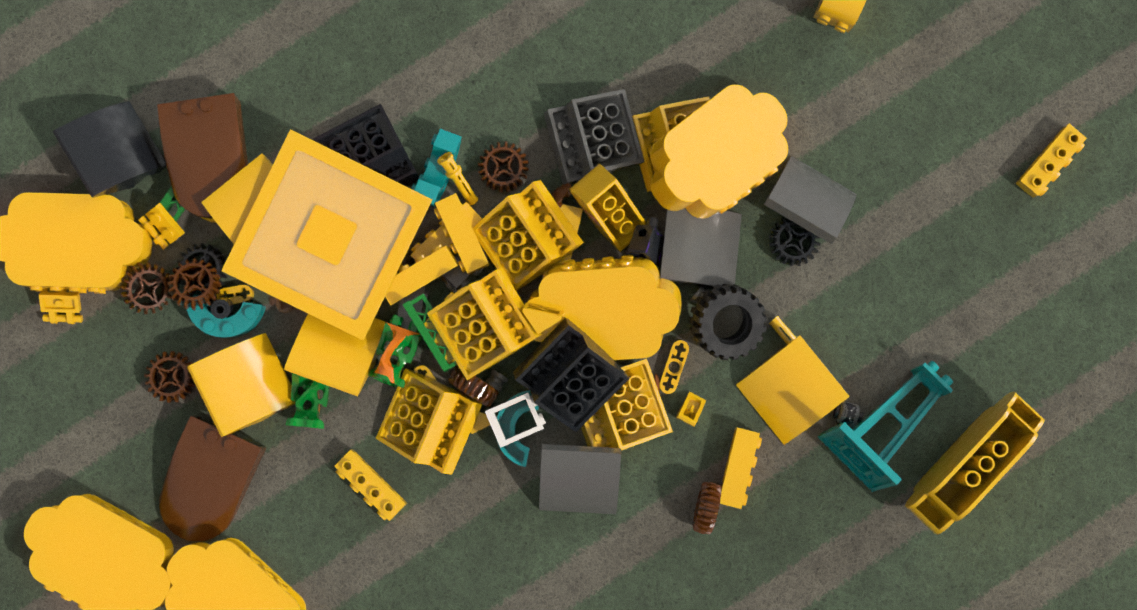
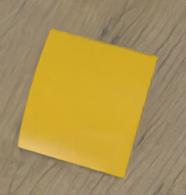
M709 96L661 105L651 112L632 116L644 158V163L640 164L647 192L651 191L650 181L652 175L657 171L650 160V150L653 144L710 100Z
M260 154L201 202L233 244H235L273 166L264 154Z
M541 180L532 182L521 193L507 196L472 228L478 242L495 267L504 270L516 291L545 273L550 267L559 263L584 243Z
M502 268L494 270L483 279L469 284L427 313L466 380L483 372L542 335V333H536L523 314L524 304Z
M308 314L298 333L284 370L358 397L369 377V371L376 364L378 357L376 350L386 322L374 318L364 340H361Z
M266 333L223 349L187 367L221 437L261 422L295 404V401L291 400L292 385Z
M800 335L736 384L737 388L783 445L811 427L849 397Z
M647 359L621 367L630 379L581 427L588 447L621 448V450L673 432Z
M405 368L401 379L405 380L404 388L397 387L375 439L413 463L430 465L443 474L452 475L482 404L449 386Z

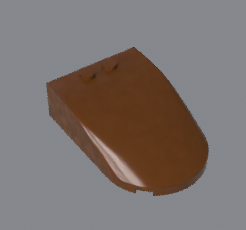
M234 93L157 104L163 151L173 194L180 205L193 215L213 218L201 202L248 165L241 102Z
M190 416L172 456L159 498L160 513L166 526L175 535L189 541L212 539L223 533L230 526L267 448L252 444L233 434L221 437L217 427L200 420L201 417Z

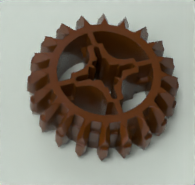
M507 141L504 142V147H501L500 142H497L498 148H494L491 144V152L485 149L484 153L487 156L481 155L479 157L484 163H478V167L484 169L479 170L478 173L480 175L485 174L481 177V181L488 180L485 184L486 187L493 184L492 191H495L498 186L500 193H503V187H506L509 193L510 186H513L514 190L518 189L515 183L523 185V181L520 178L527 179V175L523 172H529V168L523 166L529 164V161L522 160L526 157V154L522 153L519 155L521 148L519 147L514 150V143L508 148ZM499 153L511 154L505 159H500L497 156H495ZM515 158L519 162L517 175L510 168ZM490 160L496 165V170L492 176L488 173ZM508 163V171L504 169L499 171V164L505 165ZM503 175L512 178V180L507 182H500L496 179Z
M195 258L190 263L186 259V265L183 266L179 263L180 269L173 268L172 271L175 275H169L171 281L167 283L168 287H170L168 292L172 295V300L177 301L178 306L184 304V309L187 310L191 305L192 310L195 311L196 306L199 305L200 309L203 310L204 303L210 306L209 300L216 301L214 294H220L218 289L221 287V282L218 281L220 280V275L216 274L217 269L212 268L211 263L205 265L204 260H200L198 263ZM206 276L210 278L208 289L203 285ZM181 280L186 284L183 293L179 291ZM195 294H201L200 296L192 297Z
M146 262L145 268L142 263H138V270L132 266L133 273L131 274L126 271L125 274L129 278H122L121 280L126 283V285H120V289L126 290L121 293L122 297H127L124 303H130L129 308L131 310L136 307L137 313H140L142 308L144 314H148V309L155 313V307L162 310L163 308L160 304L163 302L165 305H168L165 298L171 299L172 295L168 294L170 287L167 285L171 280H166L170 274L164 273L165 269L163 267L157 271L158 265L156 263L152 268L149 262ZM151 273L157 275L158 278L145 280L142 274ZM137 278L139 286L135 293L132 294V284ZM142 281L148 286H151L149 288L151 289L150 293L152 295H150L145 290L142 291V289H144V284L142 283ZM162 282V291L157 298L155 290ZM148 296L152 302L141 303L135 299Z
M170 351L169 355L167 352H163L162 357L156 355L157 362L150 360L153 366L146 367L150 374H144V377L149 378L145 385H151L148 388V392L155 391L153 393L154 398L160 395L159 401L163 402L166 399L167 403H171L173 399L175 402H179V396L182 399H186L184 392L187 394L192 393L189 386L195 388L196 385L191 383L193 378L187 367L193 364V362L187 363L189 360L188 356L182 358V353L178 352L176 355L175 351ZM169 361L178 363L169 370L162 366ZM182 368L185 372L184 383L180 379V373L182 371ZM157 372L162 376V380L159 383L160 386L157 382ZM167 373L173 374L172 377L175 381L169 380L170 377ZM171 384L180 388L173 393L164 391Z
M456 366L448 379L449 383L487 407L495 402L499 394L495 388L476 376L466 380L459 366Z
M704 482L701 485L693 518V530L700 534L710 535L715 527L722 492L720 485L713 482Z

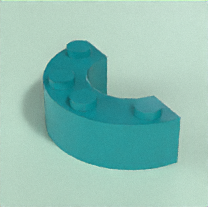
M443 129L439 130L438 135L434 134L431 145H433L431 157L427 158L424 165L425 173L424 175L420 174L417 185L413 184L411 188L432 199L430 205L434 207L436 206L435 203L441 199L449 181V178L445 175L446 171L442 165L437 163V160L441 155L451 152L456 162L462 139L461 136Z
M243 302L240 310L235 315L223 319L213 316L211 306H208L206 303L203 304V310L198 305L194 311L190 305L187 313L195 326L206 334L231 339L252 331L261 321L266 306Z
M530 390L518 393L511 397L508 401L526 393H529V395L531 396ZM526 399L504 408L498 413L497 419L506 440L516 436V423L523 413L530 411ZM517 440L500 448L504 455L512 462L526 467L530 447L523 445Z

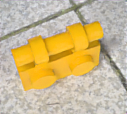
M161 203L145 214L148 219L142 216L138 220L142 224V228L146 229L154 238V243L156 245L159 244L163 250L169 246L165 239L171 244L185 233Z
M41 291L39 293L41 312H49V314H43V322H50L51 324H58V322H67L68 324L83 322V315L75 314L81 311L79 292Z

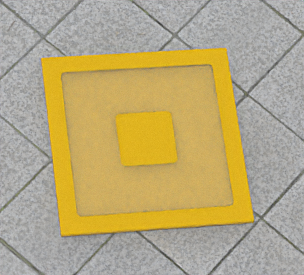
M290 129L221 271L364 340L432 199Z

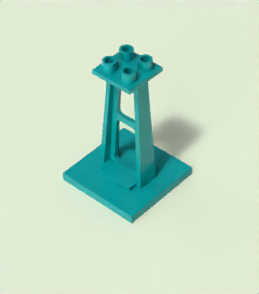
M930 361L928 364L923 363L910 371L913 376L853 430L843 422L823 431L818 436L872 492L895 486L902 480L887 465L888 461L937 399L953 391L950 387L953 380L948 375H943L941 378L936 373L939 366L934 361ZM918 383H922L929 390V394L909 419H905L895 409V405ZM886 413H890L901 424V428L880 454L877 455L860 437Z

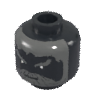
M843 401L839 404L833 413V418L836 419L838 425L845 422L850 428L860 423L863 417V412H860V406L848 401Z

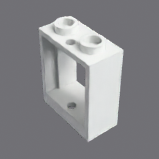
M529 393L485 411L500 448L544 429L543 425L546 422L542 413L537 414L535 407L538 405L534 403ZM526 399L537 426L506 440L495 412Z

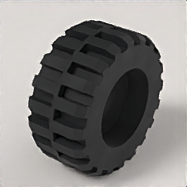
M723 283L722 286L717 284L712 286L713 290L711 291L706 289L703 292L704 296L702 298L698 296L695 300L697 302L696 307L692 306L690 311L693 313V317H689V323L692 325L690 331L694 335V340L702 349L715 358L737 360L739 355L746 357L749 355V350L754 351L757 348L756 344L758 341L762 342L764 337L761 334L766 332L767 326L764 325V322L767 321V315L763 313L765 311L763 305L759 303L760 300L755 295L735 284L733 286L729 283ZM726 306H738L743 315L739 330L728 338L717 337L713 331V321L716 314Z

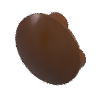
M570 183L561 185L551 193L559 207L563 205L561 201L565 196L571 195L569 189L572 186Z

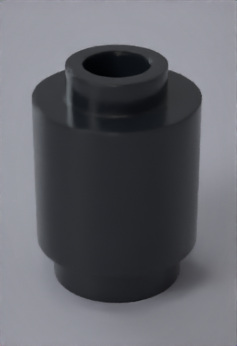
M220 297L211 305L213 316L219 319L226 318L233 311V303L227 297ZM219 306H222L224 311H221Z

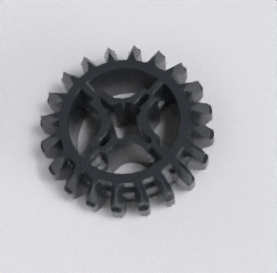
M784 217L781 219L782 224L779 222L775 223L778 229H771V232L775 235L769 236L770 240H774V242L769 243V247L775 246L776 248L771 251L772 254L779 253L776 256V260L783 257L782 264L789 260V266L792 267L794 261L797 266H801V260L804 264H807V257L811 260L814 259L812 253H818L814 246L818 247L821 244L815 240L820 237L789 219L787 222ZM790 226H798L806 232L796 233ZM785 228L787 241L780 245V234ZM792 236H794V238L802 237L797 242V245H795V243L787 245L793 239ZM809 237V247L804 253L802 241ZM792 248L799 256L789 255L784 249Z
M201 243L200 248L194 244L193 251L190 248H186L187 255L181 253V257L184 259L183 261L177 260V263H181L183 266L186 265V259L192 263L191 260L200 254H204L200 260H204L206 265L210 263L211 260L209 258L211 255L216 262V274L220 275V280L218 281L221 282L222 286L224 285L221 278L227 279L228 276L223 274L221 270L226 260H221L225 255L223 253L218 254V248L213 249V246L210 244L206 247L204 243ZM183 280L180 282L181 285H186ZM210 282L203 284L206 289H208Z

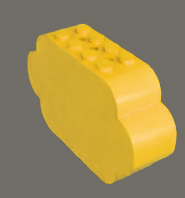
M741 85L726 87L653 144L650 150V160L657 171L652 175L650 181L652 194L665 209L679 211L686 208L692 216L701 219L709 218L717 212L722 214L727 209L732 208L738 203V200L744 198L752 192L753 188L762 184L765 181L764 179L778 171L777 166L787 157L788 144L782 134L787 126L785 109L771 94L758 93L753 96L747 88Z
M22 193L11 201L8 215L0 216V261L5 262L6 274L12 282L30 287L32 291L48 292V289H50L49 291L68 292L69 290L70 292L86 294L87 290L88 292H94V294H106V291H116L120 289V285H126V283L121 281L122 278H129L125 272L128 271L132 274L131 267L139 268L138 263L146 264L152 254V236L146 229L142 228L141 224L134 222L132 208L127 203L111 195L92 198L90 194Z
M625 255L621 259L604 257L602 260L595 261L594 258H586L582 262H575V260L570 259L563 261V263L555 264L548 269L539 288L530 295L526 302L564 311L562 319L541 332L542 335L536 338L535 341L542 342L567 318L586 333L613 360L639 359L653 356L661 346L663 335L676 327L682 307L681 293L676 284L668 279H660L658 268L651 260L643 257L633 258V255Z
M1016 392L1008 393L994 406L984 411L920 479L905 507L934 534L938 535L944 532L954 521L957 522L970 513L1032 446L1038 437L1037 431L1041 428L1045 419Z
M92 494L71 496L62 501L60 505L40 508L31 515L25 526L24 540L33 551L29 560V569L32 576L44 584L43 587L46 590L60 593V597L64 600H73L83 610H153L165 604V597L173 586L167 574V566L173 557L174 547L171 539L161 531Z
M226 538L211 545L205 542H197L184 546L170 559L167 566V576L173 586L165 597L166 610H306L303 598L248 546L235 538Z

